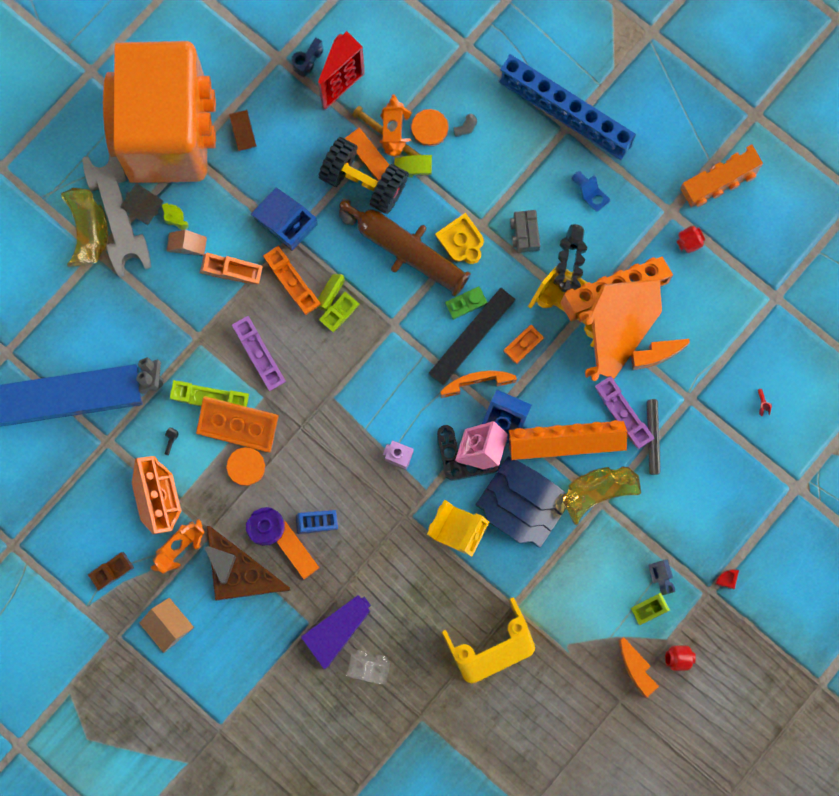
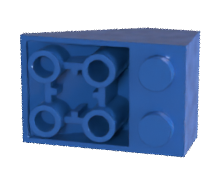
M277 187L251 213L257 221L291 251L318 225L317 218Z

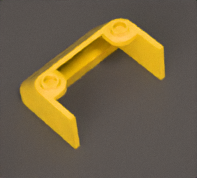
M556 267L540 284L528 305L529 308H532L537 302L542 308H551L555 305L564 311L560 302L565 292H562L553 283L554 279L559 275L555 270ZM566 269L563 282L571 281V271ZM578 278V281L581 284V286L585 283H588L582 278ZM583 320L582 323L585 324L584 330L586 335L593 338L592 324L586 325L585 320ZM594 340L590 344L591 347H594Z
M514 597L509 600L516 616L508 625L511 639L478 655H475L473 649L466 644L454 648L447 631H442V635L466 682L476 683L530 657L534 653L535 644Z

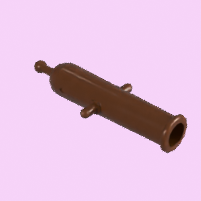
M346 200L340 202V209L349 212L358 220V230L364 237L396 256L397 260L391 267L392 272H397L403 263H407L450 290L452 296H457L463 289L471 273L469 271L465 273L421 241V237L426 231L425 225H421L415 234H411L377 210L361 212L352 207Z

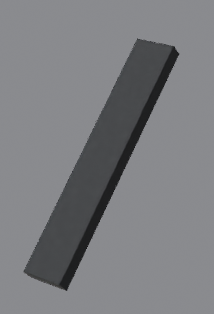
M500 288L428 374L444 386L516 299Z

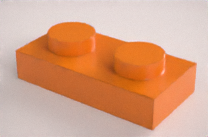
M530 325L503 352L517 365L544 340V337Z

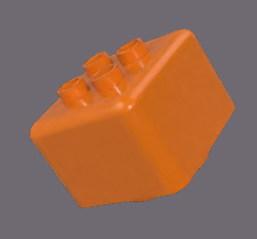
M189 41L116 42L114 72L106 73L103 88L104 130L110 156L118 158L130 183L202 181L207 174V148H216L215 126L212 125L211 113H207L216 111L215 90L212 89L211 77L204 76L195 46Z

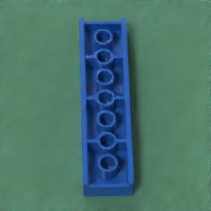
M509 54L508 59L500 69L502 76L499 83L619 160L623 159L629 148L633 145L636 136L634 132Z
M136 364L2 384L0 385V427L143 405L141 393L139 392L140 384L136 381L139 372Z

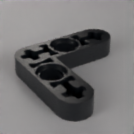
M443 425L438 429L437 437L444 474L447 479L455 481L495 473L499 469V466H496L493 469H483L484 471L480 472L481 468H478L475 473H469L466 469V464L453 462L454 469H458L459 472H456V476H452L451 473L448 474L447 471H450L451 467L450 463L446 465L445 461L452 462L456 460L458 453L455 432L449 425ZM444 429H447V432H451L448 439L449 442L453 441L454 444L442 446V443H446L445 437L440 435ZM446 448L454 449L455 455L452 458H447L444 455Z

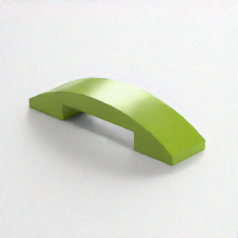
M173 380L170 400L200 407L202 406L204 396L246 407L249 398L248 393L213 389Z

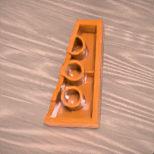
M751 144L746 147V152L741 155L738 152L731 155L725 164L722 162L715 164L709 169V173L703 171L683 182L680 189L690 207L695 205L700 207L707 202V199L711 197L714 199L724 194L723 191L730 189V191L740 186L739 183L745 180L750 182L755 179L763 162L754 146Z

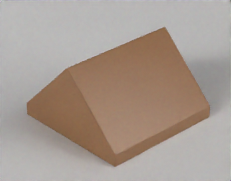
M170 598L152 608L139 622L163 653L194 628Z

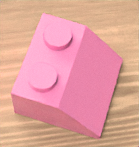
M494 421L465 429L456 461L481 469L499 466L508 434Z

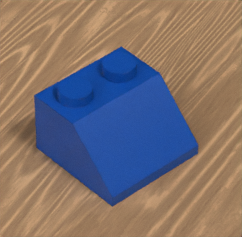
M496 390L482 424L494 421L508 434L506 442L509 443V430L523 427L532 405Z

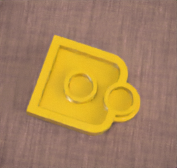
M466 213L435 234V237L452 260L456 262L465 261L468 264H475L480 260V249L483 246L484 238Z

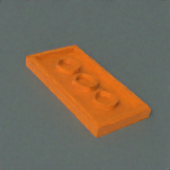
M204 396L196 434L270 453L279 415Z

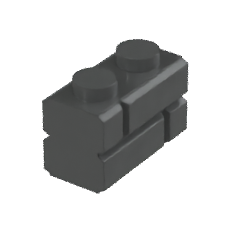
M536 210L514 212L513 218H510V227L515 231V236H512L513 248L516 247L517 253L539 251L540 239Z

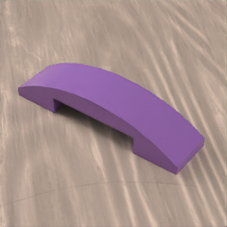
M249 316L232 324L268 390L271 391L285 383L283 375Z
M611 376L595 386L613 418L618 421H624L627 437L638 449L655 439L621 394L622 391Z

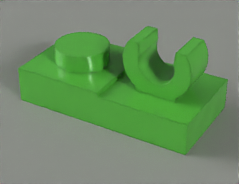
M480 286L445 302L453 320L488 303Z

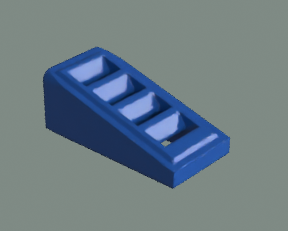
M336 510L298 513L296 515L297 533L307 534L338 530ZM328 515H330L331 526L327 525ZM321 516H322L323 526H320V523H319V517H321ZM313 517H314L315 527H312V524H311V518H313ZM305 518H306L307 528H304V524H303V519H305Z

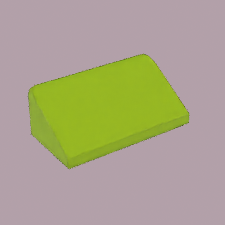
M332 274L318 298L321 305L317 308L324 312L328 310L345 282L344 275Z

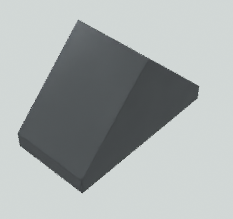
M209 546L205 547L221 584H226L236 557Z

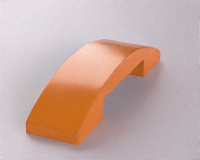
M279 245L263 255L276 277L305 315L321 305Z
M502 371L475 372L454 380L441 390L440 395L441 398L460 395V387L495 379L497 387L516 383L517 378L516 375Z

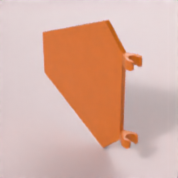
M659 280L602 285L591 310L582 312L579 315V321L585 320L586 325L592 324L596 367L588 368L585 371L586 378L591 376L592 381H596L599 375L602 374L615 379L662 312Z

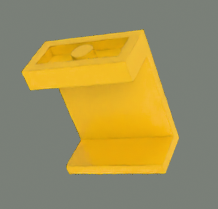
M444 500L437 510L434 521L429 525L427 535L437 542L472 557L489 521L479 514L473 515Z

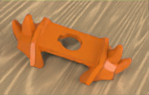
M392 94L390 102L381 112L383 140L379 141L385 153L392 157L400 155L406 142L411 141V139L407 138L402 139L401 135L402 115L405 120H408L412 112L404 108V105L398 101L395 94ZM396 121L398 124L397 128L390 132L387 128L388 123Z
M200 519L197 520L196 524L193 522H189L186 526L182 524L179 530L161 548L155 551L157 555L153 558L155 565L150 567L152 570L165 573L172 569H179L181 565L180 563L173 562L174 559L192 542L194 549L197 550L201 547L200 542L204 531ZM181 539L180 547L173 550L171 544L175 540Z

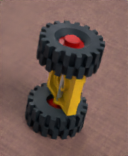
M338 137L323 160L318 178L335 188L341 184L344 177L356 183L359 180L362 181V186L374 191L370 200V206L386 215L389 214L403 192L402 190L408 180L409 172L391 164L386 168L381 179L377 181L351 167L358 147L354 143Z

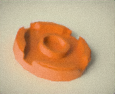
M423 110L417 113L412 121V135L421 145L436 146L443 142L447 136V119L438 110Z
M243 447L237 449L227 460L228 475L239 485L250 486L261 480L265 473L266 465L264 459L253 448Z

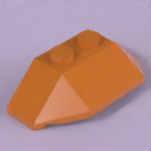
M155 456L135 459L132 487L141 522L152 534H159L173 530L181 513V507L173 474L157 461L158 459Z

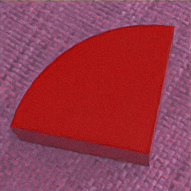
M739 570L725 571L717 578L715 585L735 589Z

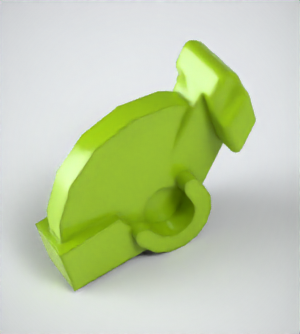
M168 203L162 204L164 220L167 225L177 226L180 230H185L189 227L188 222L184 221L182 210L178 206Z

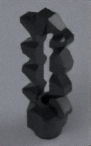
M578 224L570 225L566 237L560 242V247L563 251L559 252L558 259L561 263H558L555 269L559 275L554 279L553 283L562 292L570 289L576 290L581 287L578 278L582 277L583 270L579 267L583 266L585 258L581 254L585 253L588 247L583 241L584 228ZM569 249H576L571 281L563 282Z

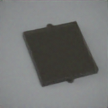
M136 183L130 193L127 192L126 199L120 207L146 225H149L153 217L158 215V210L164 201Z

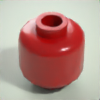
M690 226L679 232V240L676 242L681 251L685 249L690 254L702 248L706 239L699 227Z
M673 645L665 653V662L673 671H688L695 664L696 655L687 645Z

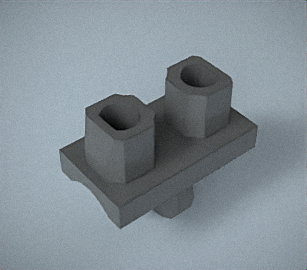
M148 357L139 360L138 366L142 369L136 379L140 384L139 392L145 394L148 390L156 391L162 387L163 378L160 376L161 362L158 359L151 361Z

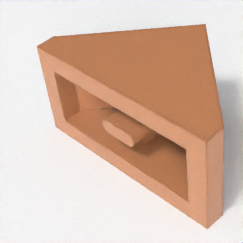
M188 230L170 232L167 252L204 256L207 237Z

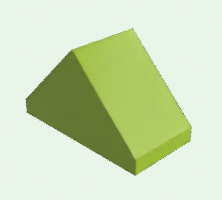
M661 593L631 607L639 626L670 611Z

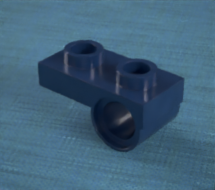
M315 37L306 53L299 51L293 54L291 59L293 69L303 78H305L307 73L310 74L312 72L316 58L321 57L324 50L322 40ZM299 60L305 61L303 65L296 64Z

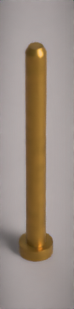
M358 106L352 113V117L355 119L360 118L383 136V126L365 114L363 108ZM405 144L403 151L409 156L421 155Z

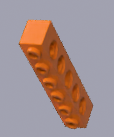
M663 256L656 259L653 257L641 265L635 264L631 266L628 270H619L610 277L603 276L597 282L585 283L576 290L570 289L564 293L560 303L572 322L579 319V315L582 312L591 310L598 295L597 292L600 291L602 285L632 282L630 281L631 279L634 282L659 280L661 287L670 282L673 273Z

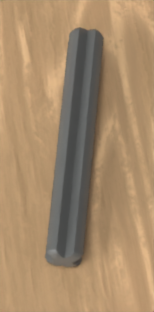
M650 399L647 401L648 429L655 439L648 443L649 473L651 475H659L661 471L658 401Z

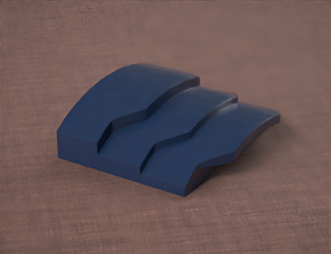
M508 456L476 503V506L485 511L489 524L498 528L519 544L531 542L541 548L572 501V498L537 471L517 460H511V457Z

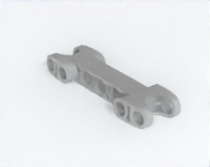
M109 154L107 165L98 168L92 165L89 156L84 157L83 167L91 192L100 190L115 240L114 243L107 244L106 246L110 260L119 278L125 276L124 265L130 258L140 259L145 270L151 268L150 254L144 235L134 236L118 183L127 181V178L118 158L111 157Z

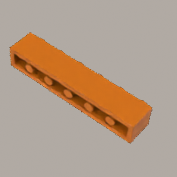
M614 420L611 422L576 423L564 426L555 425L552 427L509 430L511 460L627 451V429L624 421Z

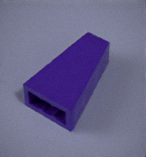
M357 595L301 637L324 669L330 666L369 615L370 610L368 608L371 605L365 597L360 598Z

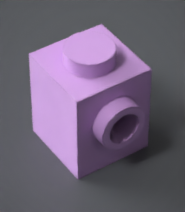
M392 441L391 445H386L383 455L386 456V462L407 470L414 449Z

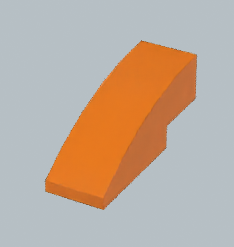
M206 253L203 256L200 273L237 282L259 284L263 266L229 256L222 257Z
M680 339L651 342L649 350L634 351L632 353L633 370L655 366L672 358L686 348L690 340Z
M623 637L619 640L624 665L637 689L647 698L659 686L646 673L651 666Z

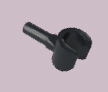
M171 427L165 433V436L170 438L165 455L170 454L172 444L179 436L178 431Z

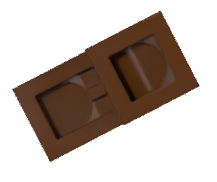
M243 110L229 114L238 151L257 147L248 111Z
M121 552L107 563L100 565L89 573L88 576L97 590L100 591L134 569L126 554Z

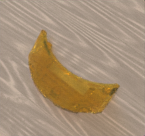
M71 188L61 193V197L72 212L77 230L76 248L67 266L74 267L94 264L99 260V256L107 245L106 216L101 204L97 205L93 199V193L89 189Z
M622 466L617 470H612L609 467L596 469L575 479L569 485V491L563 495V502L574 524H579L582 516L590 508L604 500L625 495H640L639 476L629 467Z

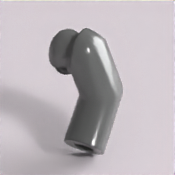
M468 114L465 117L466 120L463 126L453 128L455 137L473 132L477 124V118L474 114Z
M342 199V201H343V200H346V201H348V202L350 203V205H351V200H349V199ZM341 209L339 210V217L346 225H355L357 219L352 214Z

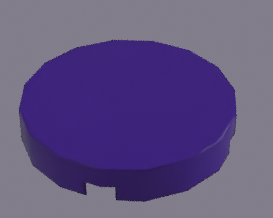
M270 507L255 510L246 522L248 537L255 544L261 546L277 542L285 530L283 517L278 511Z

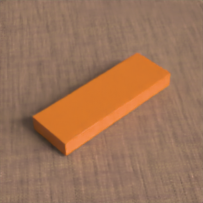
M359 127L345 139L357 145L356 155L376 180L379 181L386 168H388L389 163Z
M284 521L285 530L277 543L305 580L320 568L287 522Z

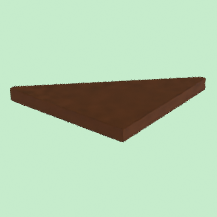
M207 526L209 547L236 557L228 581L224 585L221 584L211 563L216 601L290 591L289 586L211 526Z

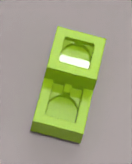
M432 155L404 156L394 159L395 166L409 172L408 177H413V175H432Z
M344 292L319 320L332 332H335L357 309L360 303L347 292Z

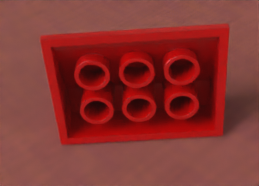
M348 31L343 35L339 34L334 39L318 81L321 104L324 110L365 74L363 46Z

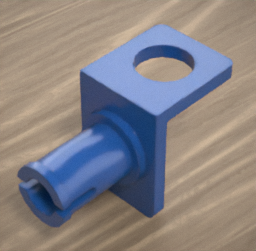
M577 171L572 176V180L580 186L583 200L596 212L610 202V198L598 188L596 176L593 175L588 179L581 171ZM601 196L603 201L600 204H594L592 202L593 198Z

